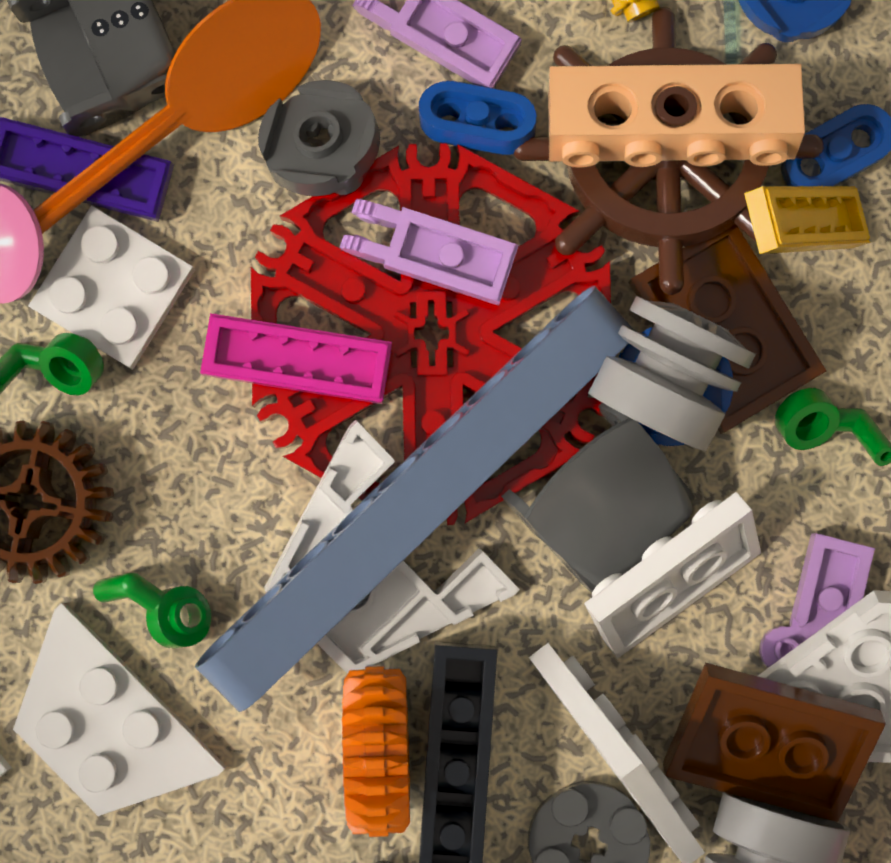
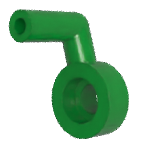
M72 333L56 335L46 347L16 343L0 358V394L24 368L40 370L46 380L56 389L69 395H83L102 376L104 363L96 346L90 340Z
M806 388L794 392L781 403L776 411L775 426L787 444L794 449H813L825 443L835 432H852L876 465L885 466L891 463V442L870 415L860 408H837L828 395L820 389Z
M133 572L103 578L94 584L93 594L100 602L105 603L130 598L146 609V623L149 633L157 643L166 648L176 649L196 645L205 638L210 629L212 616L209 603L204 595L195 588L179 586L161 590L139 574ZM183 606L186 607L189 614L188 626H185L180 618Z

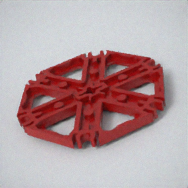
M440 143V160L431 167H426L419 163L417 160V145L409 144L406 151L408 169L402 171L398 162L400 151L398 145L375 159L370 169L363 175L361 186L354 192L347 195L332 193L324 196H312L280 215L281 220L293 224L300 232L294 236L290 229L285 226L273 224L270 231L273 236L286 243L285 253L278 258H271L265 253L258 251L255 256L262 268L269 272H275V277L259 274L251 267V320L277 324V312L280 304L290 297H300L368 334L369 336L366 338L392 342L384 399L403 388L404 461L463 405V387L476 393L522 349L495 334V332L564 292L574 293L578 296L589 287L596 286L611 303L610 261L602 268L591 272H586L585 268L599 262L605 253L602 245L596 247L591 252L583 253L577 250L572 255H562L556 249V238L563 231L559 226L567 219L577 216L579 210L458 144L459 162L456 170L449 168L451 165V151L448 144ZM479 189L529 215L536 226L535 236L518 246L499 306L401 274L400 282L341 250L324 238V227L329 219L354 205L356 199L363 200L377 191L392 193L399 202L400 211L402 207L460 225L459 202L461 197L470 190ZM446 303H452V318H446ZM410 304H416V318H411ZM428 304H434V319H437L439 329L449 331L448 339L439 340L438 350H435V366H429V350H426L425 341L415 339L414 337L415 330L425 328L426 319H428ZM447 350H453V367H447ZM411 351H417V367H411ZM597 374L538 430L541 443L535 454L492 480L484 482L464 501L466 510L465 523L502 502L504 499L501 496L509 489L517 493L565 464L580 449L575 448L565 440L564 435L567 432L574 440L580 443L588 444L593 440L595 436L580 427L578 417L584 410H591L597 415L604 417L598 407L602 402L588 397V392ZM252 384V406L254 408L263 400L277 397L278 403L268 404L261 408L257 414L260 422L264 423L274 416H283L288 421L287 432L273 441L274 446L277 449L288 448L300 437L303 440L302 445L293 453L282 457L322 478L332 459L326 445L329 433L334 428L376 404ZM375 481L358 499L363 501L381 483ZM458 508L446 519L447 526L455 525L458 517Z

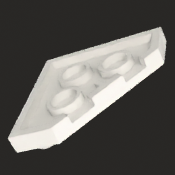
M873 590L757 677L881 710L886 725L868 762L891 763V591Z
M549 643L532 654L529 659L681 863H693L705 852L691 833L700 824L679 798V793L660 770L659 764L643 742L625 726V721L608 698L602 694L593 700L587 693L595 684L576 658L572 655L563 662Z

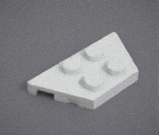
M61 603L54 610L13 730L97 816L218 776L227 767L66 603Z

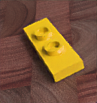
M762 186L744 193L759 254L851 249L870 243V235L858 189L855 186Z

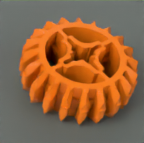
M365 666V669L350 670L344 679L342 699V764L347 826L353 834H369V837H388L392 833H404L410 824V767L406 677L400 669H385L384 666Z

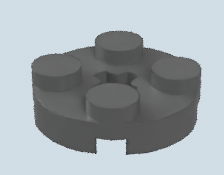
M318 80L298 86L297 89L300 94L291 97L284 104L281 98L272 104L262 119L258 134V145L274 181L280 187L300 195L324 196L332 193L347 195L361 186L363 175L370 169L377 157L380 146V129L371 107L363 101L361 94L357 90L342 82ZM321 129H328L331 139L326 144L312 147L310 143L306 142L308 137H317Z
M581 781L559 789L539 805L533 815L528 831V850L532 863H648L650 837L645 818L623 792L605 783ZM588 827H595L599 829L598 839L606 844L602 854L593 853L590 860L580 859V849L572 845V839L575 834L579 836L585 835Z

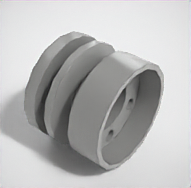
M636 296L630 311L655 324L649 336L628 326H621L618 334L641 352L636 362L619 357L606 356L588 393L595 399L631 419L681 443L706 452L725 416V413L717 405L703 396L707 386L711 385L737 392L741 384L738 380L716 369L722 357H725L749 369L756 354L748 351L729 330L674 303L648 301Z
M723 792L713 832L727 842L738 846L736 855L708 853L704 863H842L850 828L835 821Z

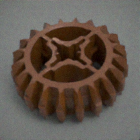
M17 421L14 427V439H12L5 428L0 427V469L10 460L31 453L29 464H22L19 477L12 484L0 487V508L7 514L9 519L8 535L13 537L11 547L0 539V572L7 565V578L11 583H21L26 575L27 568L34 584L45 583L48 577V564L57 577L70 575V565L66 555H69L79 564H86L90 560L88 551L80 544L83 539L95 545H102L105 540V536L101 532L91 529L93 520L111 522L113 519L112 512L96 509V499L103 500L114 497L113 488L103 486L94 488L93 481L104 477L108 473L107 466L101 463L87 468L84 466L93 457L95 448L85 443L71 452L75 445L77 434L72 430L65 429L54 441V424L45 421L39 424L35 435H33L29 422ZM51 456L59 461L71 476L76 490V501L59 497L54 492L51 484L53 471L48 469ZM35 486L38 489L34 493L35 496H42V502L57 505L56 510L48 508L30 510L26 518L24 513L28 509L20 508L19 502L8 501L5 499V496L21 497L22 494L30 495ZM55 517L73 519L68 530L57 542L46 549L31 553L33 539H39L40 531L48 520Z

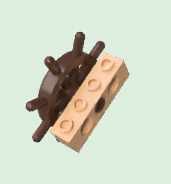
M660 7L652 15V49L626 55L607 66H592L568 45L559 46L554 51L553 61L556 66H550L549 137H532L520 145L513 155L520 161H563L567 166L573 189L585 210L557 236L555 246L559 253L562 255L574 254L604 226L612 233L628 241L645 246L658 247L660 288L668 295H675L684 286L683 247L708 241L722 234L734 224L756 242L744 193L763 186L769 166L783 163L787 159L816 158L823 152L824 143L817 135L805 134L801 64H773L777 58V51L769 43L759 44L739 64L729 65L704 53L676 48L675 14L668 7ZM728 113L732 117L735 124L727 121L723 117V114ZM611 114L622 124L609 126L603 124L598 119L601 115ZM724 160H744L742 171L731 187L707 166L717 165ZM599 161H625L631 167L609 187L601 177L595 164ZM683 177L711 203L692 211L682 212L681 178ZM652 179L656 180L657 212L629 203Z

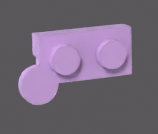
M818 533L811 534L789 626H778L770 629L760 642L759 654L767 668L864 597L875 548Z

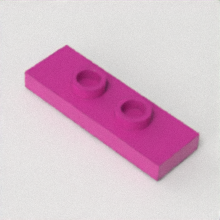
M210 313L200 374L214 378L383 404L392 342Z

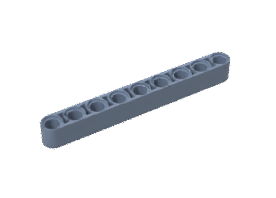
M596 286L589 287L583 291L220 636L200 657L195 668L238 712H242L253 705L599 372L606 356L615 357L628 344L618 332L622 325L632 328Z

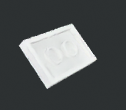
M737 492L723 502L721 500H714L702 507L693 517L692 524L674 538L666 536L654 542L644 552L642 561L623 575L615 573L608 576L595 587L592 592V598L584 604L602 639L617 659L761 554L752 509Z

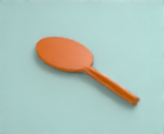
M229 0L203 18L185 37L171 61L165 82L167 105L33 210L39 221L42 234L183 124L192 130L200 132L226 131L258 119L266 114L270 106L279 98L283 101L305 76L319 47L321 23L319 14L310 0Z

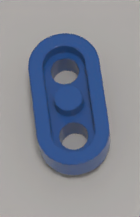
M442 81L427 88L419 100L420 126L430 139L439 143H447L454 146L458 144L465 148L511 155L514 154V151L520 145L536 135L537 115L535 107L529 99L515 92L456 81ZM450 115L456 117L457 120L449 121L442 118ZM504 127H509V128H512V129H514V130H511V131H502V130H499V129L504 128Z
M860 104L805 133L817 135L823 140V152L820 156L813 158L820 166V173L817 176H808L801 169L802 159H787L781 163V173L787 186H838L877 164L891 150V117L878 106ZM852 131H865L870 137L869 147L861 148L855 145L852 141Z

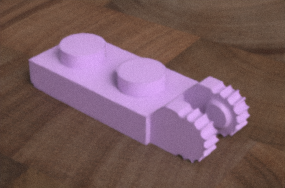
M355 0L352 5L362 16L389 30L391 36L478 86L495 88L521 46L522 39L518 35L458 0H407L399 13L379 0Z
M355 200L351 212L353 215L370 224L395 228L389 247L372 242L359 235H344L340 245L341 250L375 263H382L385 269L499 306L519 245L402 207V210L399 211L367 200Z

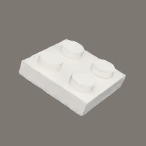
M91 205L28 306L71 333L87 338L96 348L133 370L195 269L190 264Z

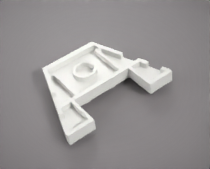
M356 420L349 425L268 579L264 587L266 593L353 510L351 504L395 462L385 449ZM480 548L436 590H432L403 560L317 644L348 674L350 670L365 669V666H373L419 643V639L451 623L456 625L474 616L473 612L499 600L502 602L514 596L520 589Z

